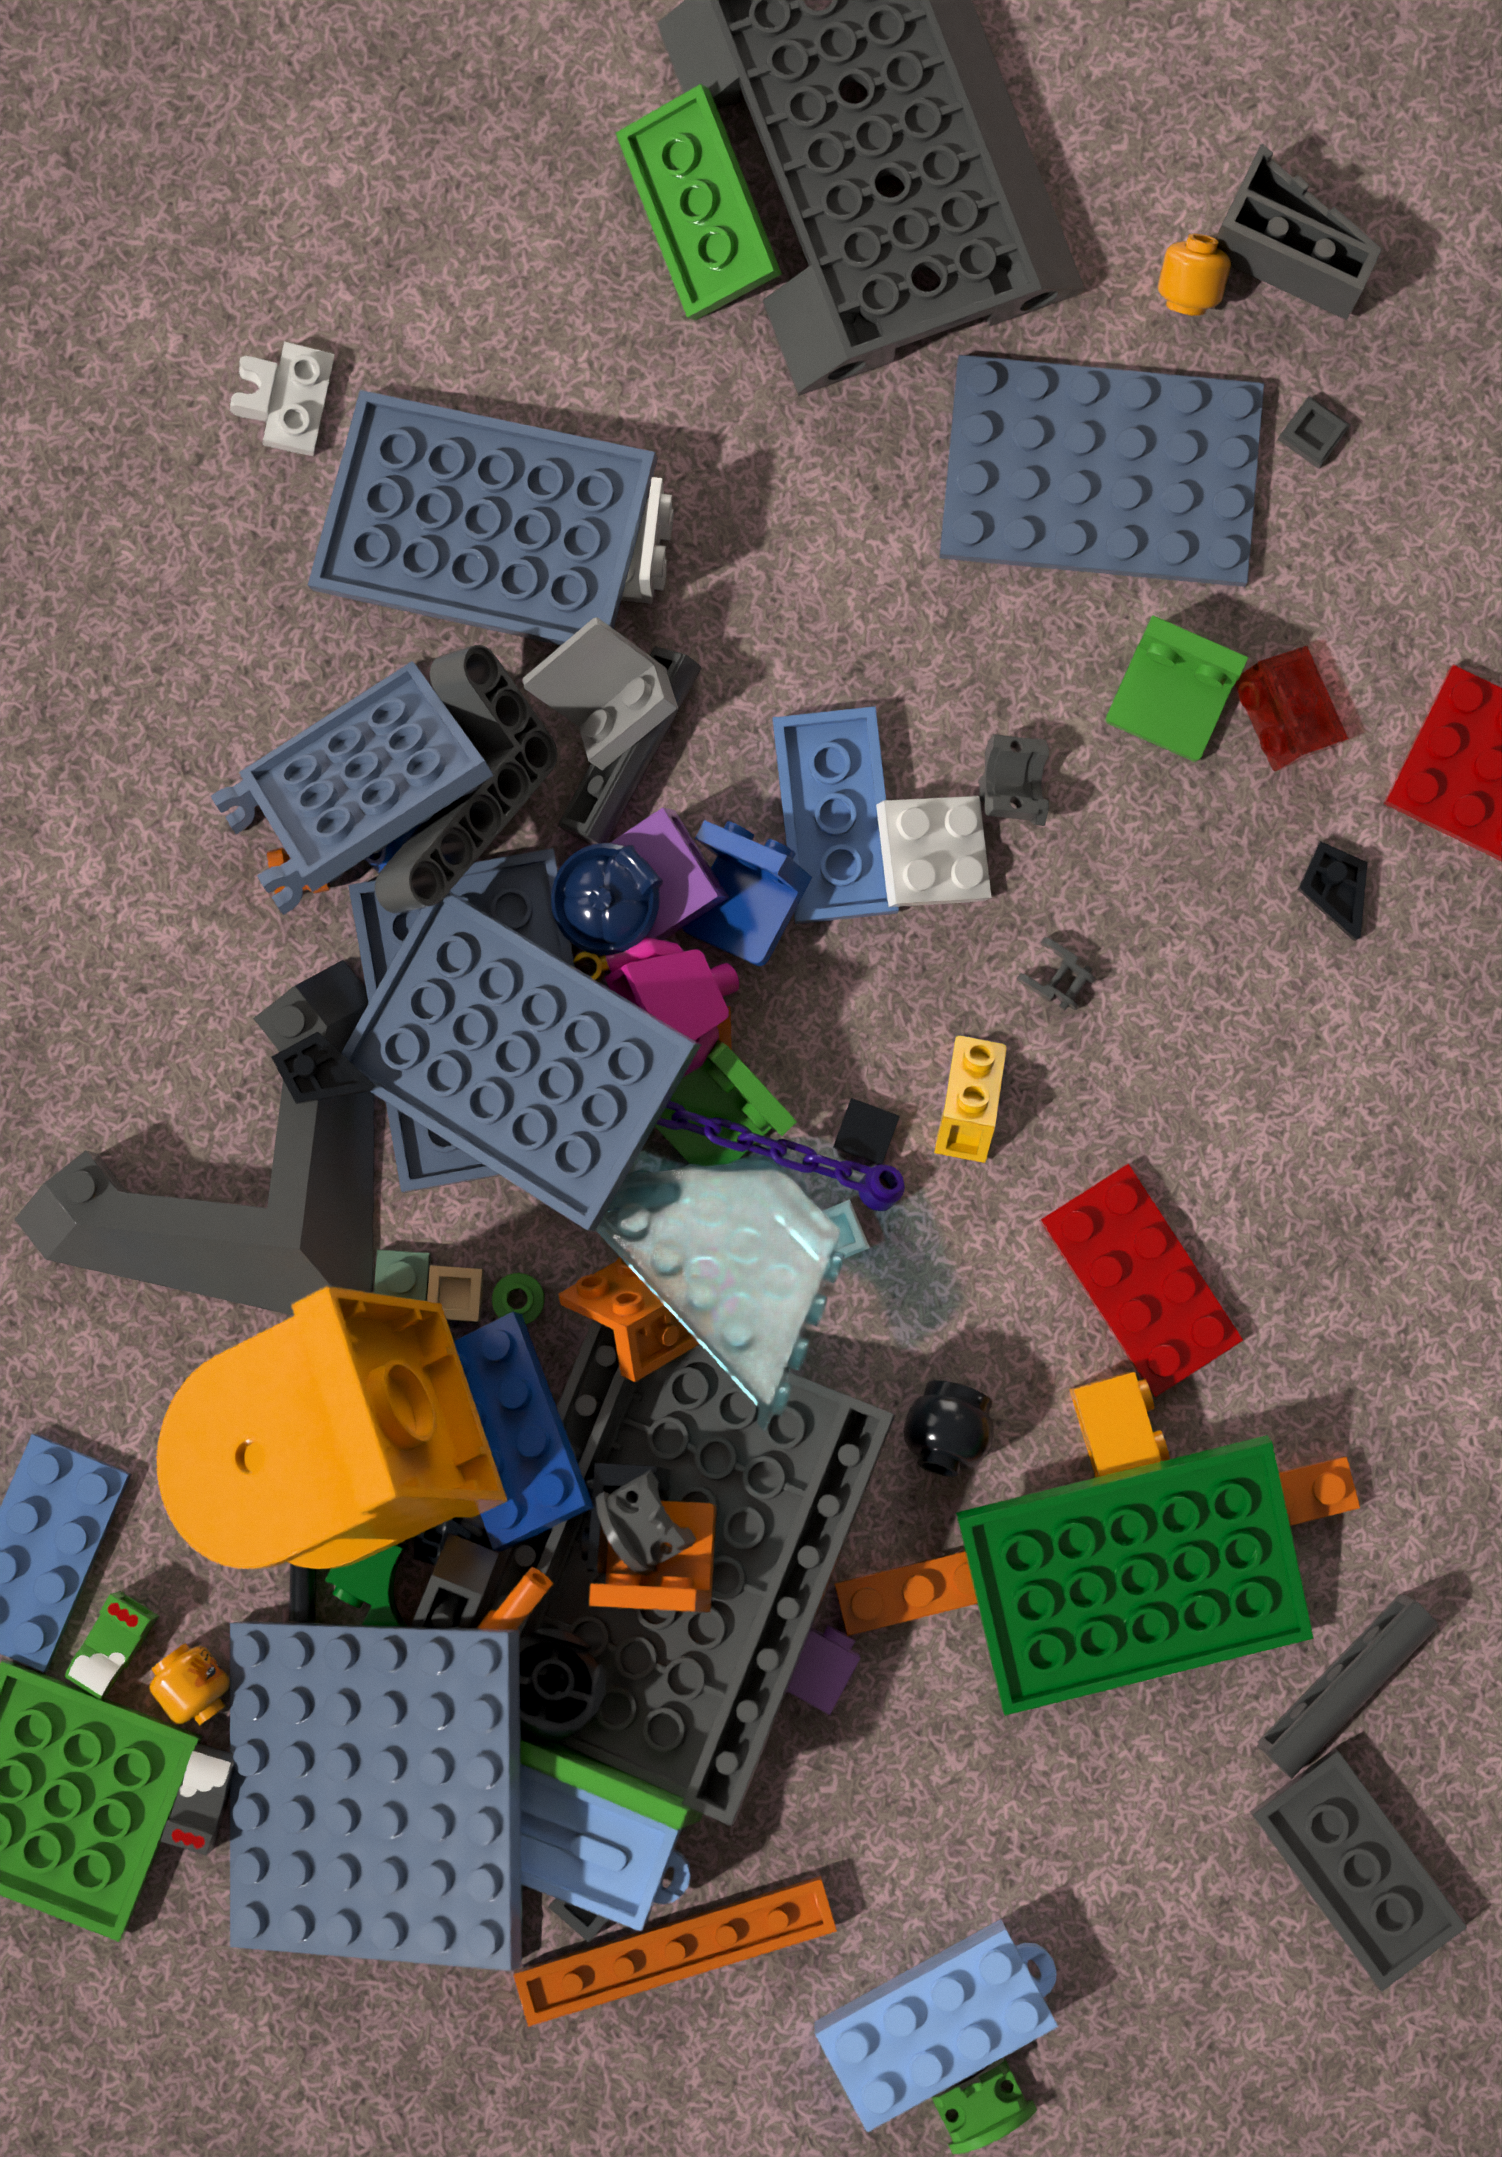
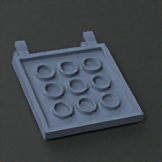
M411 661L240 771L239 773L243 778L241 782L233 787H226L211 795V798L221 813L233 806H238L234 812L225 817L236 834L251 824L255 816L254 807L259 805L291 859L281 866H273L258 874L257 877L268 894L281 886H285L282 891L272 897L278 909L285 915L299 904L303 894L302 887L308 885L310 890L314 892L326 883L337 880L345 871L371 854L382 851L391 841L416 825L427 822L436 812L461 796L470 794L481 783L494 775L418 667Z

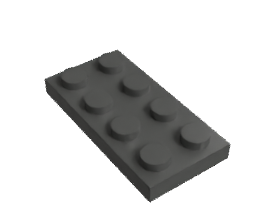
M1335 1748L1250 1811L1251 1815L1381 1992L1467 1928L1348 1763Z

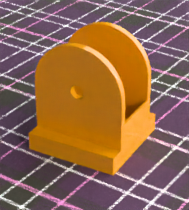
M327 1286L292 1304L295 1316L225 1350L199 1366L185 1380L172 1399L165 1414L158 1441V1483L164 1506L173 1525L184 1540L198 1553L211 1561L232 1568H269L286 1562L313 1569H332L350 1566L454 1517L473 1518L508 1501L441 1303Z

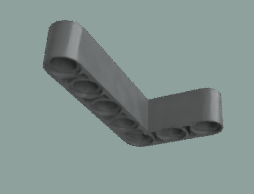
M474 645L439 656L431 665L430 679L436 694L482 756L494 776L481 783L470 794L461 796L436 812L427 822L421 824L379 872L375 883L376 897L380 905L388 912L394 914L435 906L440 903L552 772L557 763L558 753L552 736L495 654L483 645Z

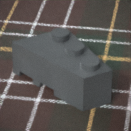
M1261 143L1216 236V240H1218L1217 248L1228 255L1231 267L1347 320L1370 277L1382 248L1335 207L1329 210L1307 191L1309 184L1299 175L1294 178L1271 159L1273 152Z

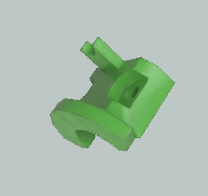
M1004 2057L990 2064L983 2072L969 2081L947 2088L931 2097L952 2138V2141L948 2143L952 2154L967 2153L999 2140L1028 2121L1038 2110L1033 2100L1026 2101ZM1005 2080L1013 2083L1011 2089L1007 2091L1000 2088L1001 2083ZM949 2109L957 2110L958 2115L954 2119H949L945 2116Z

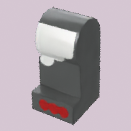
M202 1743L195 1745L186 1768L182 1787H179L171 1816L166 1822L161 1842L206 1856L215 1849L230 1796V1784L235 1768L233 1753Z

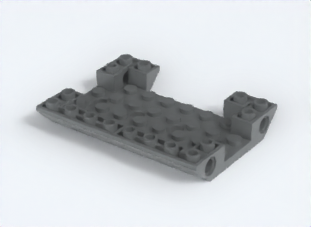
M684 0L657 23L659 33L683 94L702 84L710 89L718 110L740 102L741 88L809 267L763 299L764 308L798 396L894 362L896 348L985 316L990 327L1084 293L1085 287L972 0H832L829 7L820 11L810 9L803 0ZM856 82L867 89L868 96L860 103L851 104L841 98L839 91L845 84ZM892 175L903 182L905 189L900 195L889 198L881 195L877 191L875 184L881 177ZM921 269H930L938 274L941 284L933 291L924 292L914 286L911 278L914 273Z

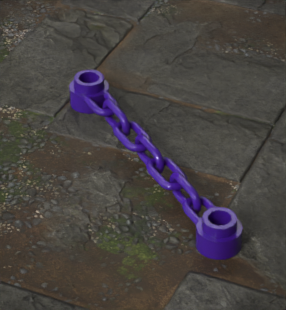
M669 1101L666 1108L676 1111L671 1116L672 1121L660 1117L656 1123L669 1129H685L704 1135L711 1142L736 1151L744 1152L749 1150L771 1157L777 1164L799 1172H816L837 1179L845 1187L857 1190L862 1202L875 1211L889 1210L904 1193L905 1185L902 1174L893 1166L876 1165L871 1168L848 1160L840 1162L818 1155L814 1149L790 1140H774L752 1133L748 1127L723 1118L715 1117L710 1119L686 1111L683 1106ZM688 1120L703 1124L705 1128L689 1123ZM722 1127L742 1133L737 1137V1142L717 1136L721 1133ZM754 1142H758V1143H761V1144L770 1146L771 1148L768 1149V1148H765V1147L756 1145V1144H754ZM787 1148L807 1154L803 1157L802 1164L783 1158L787 1154ZM819 1163L824 1164V1165H827V1166H830V1167H833V1168H836V1169H835V1170H832V1169H829V1168L820 1166ZM852 1170L865 1174L859 1183L847 1179L852 1175ZM879 1178L886 1180L890 1184L891 1189L883 1187Z

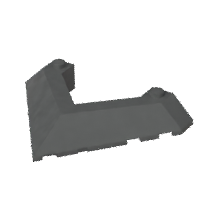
M341 960L293 986L253 1019L279 1052L316 1032H319L339 1052H342L369 1004L367 991L346 962ZM283 1081L267 1208L128 1193L101 1157L96 1153L85 1150L47 1180L14 1220L46 1260L295 1316L292 1304L327 1286L372 1293L374 1094L369 1091L296 1104Z

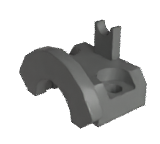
M993 734L988 740L985 750V773L978 780V796L980 801L985 802V813L987 816L1029 820L1034 825L1045 826L1049 811V800L1043 799L1042 796L1043 769L1049 757V746L1045 739ZM1010 803L1015 804L1017 808H1013Z
M651 1470L616 1489L611 1494L603 1492L596 1496L597 1514L603 1531L614 1551L628 1567L637 1574L645 1576L656 1572V1565L691 1547L696 1540L689 1527L685 1529L680 1528L667 1515L658 1494L659 1481ZM631 1491H635L638 1496H634ZM664 1542L670 1543L672 1547L666 1546Z

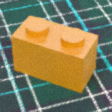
M1126 1372L1069 1389L1095 1478L1170 1459L1162 1431L1153 1432L1147 1411L1154 1410V1402L1146 1379L1138 1381L1135 1372Z

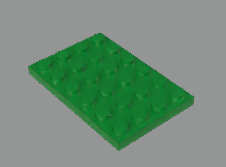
M1268 1435L956 1512L1004 1716L1314 1639L1273 1442Z

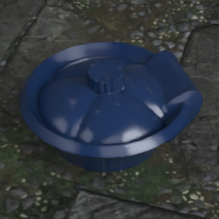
M599 843L584 847L571 855L563 863L555 877L551 893L554 919L562 934L581 950L597 955L622 953L641 942L653 927L659 910V888L663 884V880L650 864L637 853L633 845L624 847L612 843Z

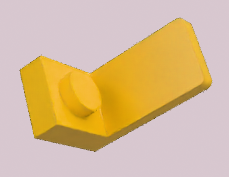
M965 1036L956 1037L945 1105L936 1138L935 1154L982 1163L986 1162L996 1125L1006 1045Z

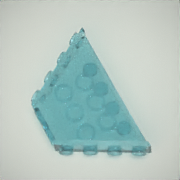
M743 1158L735 1160L730 1164L713 1166L691 1164L683 1166L678 1170L661 1172L639 1170L627 1174L596 1231L759 1407L757 1424L766 1431L772 1414L782 1416L788 1403L792 1385L785 1382L790 1369L800 1371L805 1361L810 1345V1340L803 1338L808 1325L818 1327L828 1299V1296L821 1294L826 1281L835 1284L845 1257V1253L837 1251L841 1230L772 1159L755 1161Z

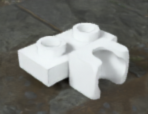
M284 342L279 366L275 362L250 356L241 357L239 363L240 377L256 383L259 389L252 394L234 393L231 398L230 411L236 416L267 421L263 438L264 446L313 456L335 354Z

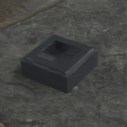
M851 1098L833 1148L882 1165L900 1116Z

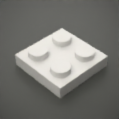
M979 796L884 800L876 805L888 907L979 902L992 898Z

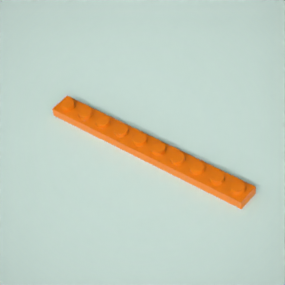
M1346 1456L1279 1472L1290 1526L1360 1508ZM965 1551L834 1583L847 1636L977 1604Z

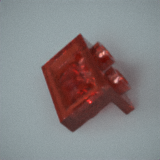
M1308 646L1259 661L1241 673V676L1235 683L1239 699L1247 711L1259 738L1261 749L1267 756L1273 771L1284 769L1299 759L1334 748L1349 739Z

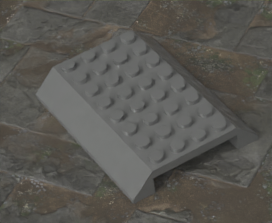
M592 1320L557 1407L585 1485L589 1475H594L595 1463L657 1466L671 1470L669 1491H658L660 1501L712 1503L716 1506L711 1612L589 1606L590 1584L606 1583V1573L588 1572L587 1561H584L581 1555L583 1532L586 1528L590 1529L591 1509L509 1549L502 1552L499 1551L484 1594L469 1628L476 1629L489 1611H497L532 1567L540 1570L551 1580L553 1585L518 1627L520 1631L519 1640L529 1636L532 1631L542 1628L565 1630L583 1639L591 1647L588 1652L594 1657L597 1666L601 1663L605 1672V1695L595 1716L576 1734L556 1742L684 1798L682 1805L733 1826L890 1431L895 1414L708 1339L634 1382L621 1376L614 1330Z

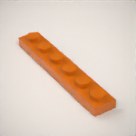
M818 1876L514 1970L513 1976L529 2027L837 1932V1928L822 1878Z

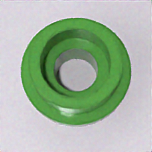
M513 1273L503 1277L496 1284L492 1293V1306L499 1318L514 1311L522 1314L525 1324L531 1323L541 1314L545 1303V1295L540 1283L532 1276L524 1273ZM515 1289L524 1290L528 1297L527 1304L521 1309H513L508 1302L509 1294Z

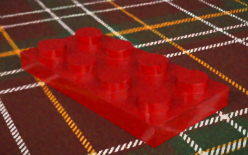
M1129 1163L1039 1220L1141 1379H1146L1153 1397H1157L1243 1341L1241 1335Z

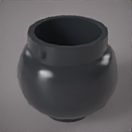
M929 1381L926 1384L923 1396L917 1398L909 1409L903 1429L906 1445L913 1454L919 1457L917 1465L929 1472L948 1477L958 1476L960 1469H971L979 1465L987 1455L994 1435V1425L989 1416L992 1406L991 1399L982 1392L965 1385L949 1381Z

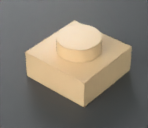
M430 1265L427 1301L441 1303L446 1320L480 1322L484 1269Z

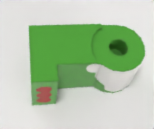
M121 1591L108 1596L99 1612V1618L74 1656L65 1674L67 1679L100 1700L104 1699L110 1692L124 1668L127 1669L159 1618V1615Z

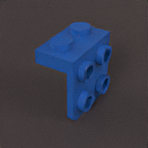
M704 820L695 839L717 856L711 869L729 898L682 929L691 937L755 966H763L769 961L812 876L793 861L796 853L787 846L772 839H768L765 845H761L752 841L754 834L735 823L727 821L724 828Z

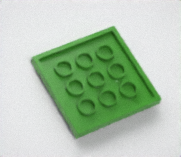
M9 1660L1 1661L0 1896L120 1942L125 1936L161 1844L163 1831L167 1820L171 1816L179 1787H182L191 1754L195 1745L201 1742L203 1736L104 1698L100 1700L86 1690Z

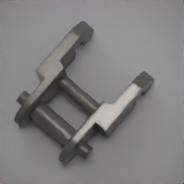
M1044 937L1041 944L1047 949L1051 948L1056 955L1062 958L1060 968L1046 986H1042L1023 973L1019 974L1017 981L1023 985H1028L1030 990L1049 1002L1054 996L1061 1001L1059 1007L1063 1010H1066L1068 1006L1077 1010L1079 1006L1074 1001L1086 982L1095 983L1097 980L1090 974L1093 969L1087 965L1083 969L1075 964L1079 958L1052 939ZM1069 969L1077 977L1064 994L1056 989V986Z

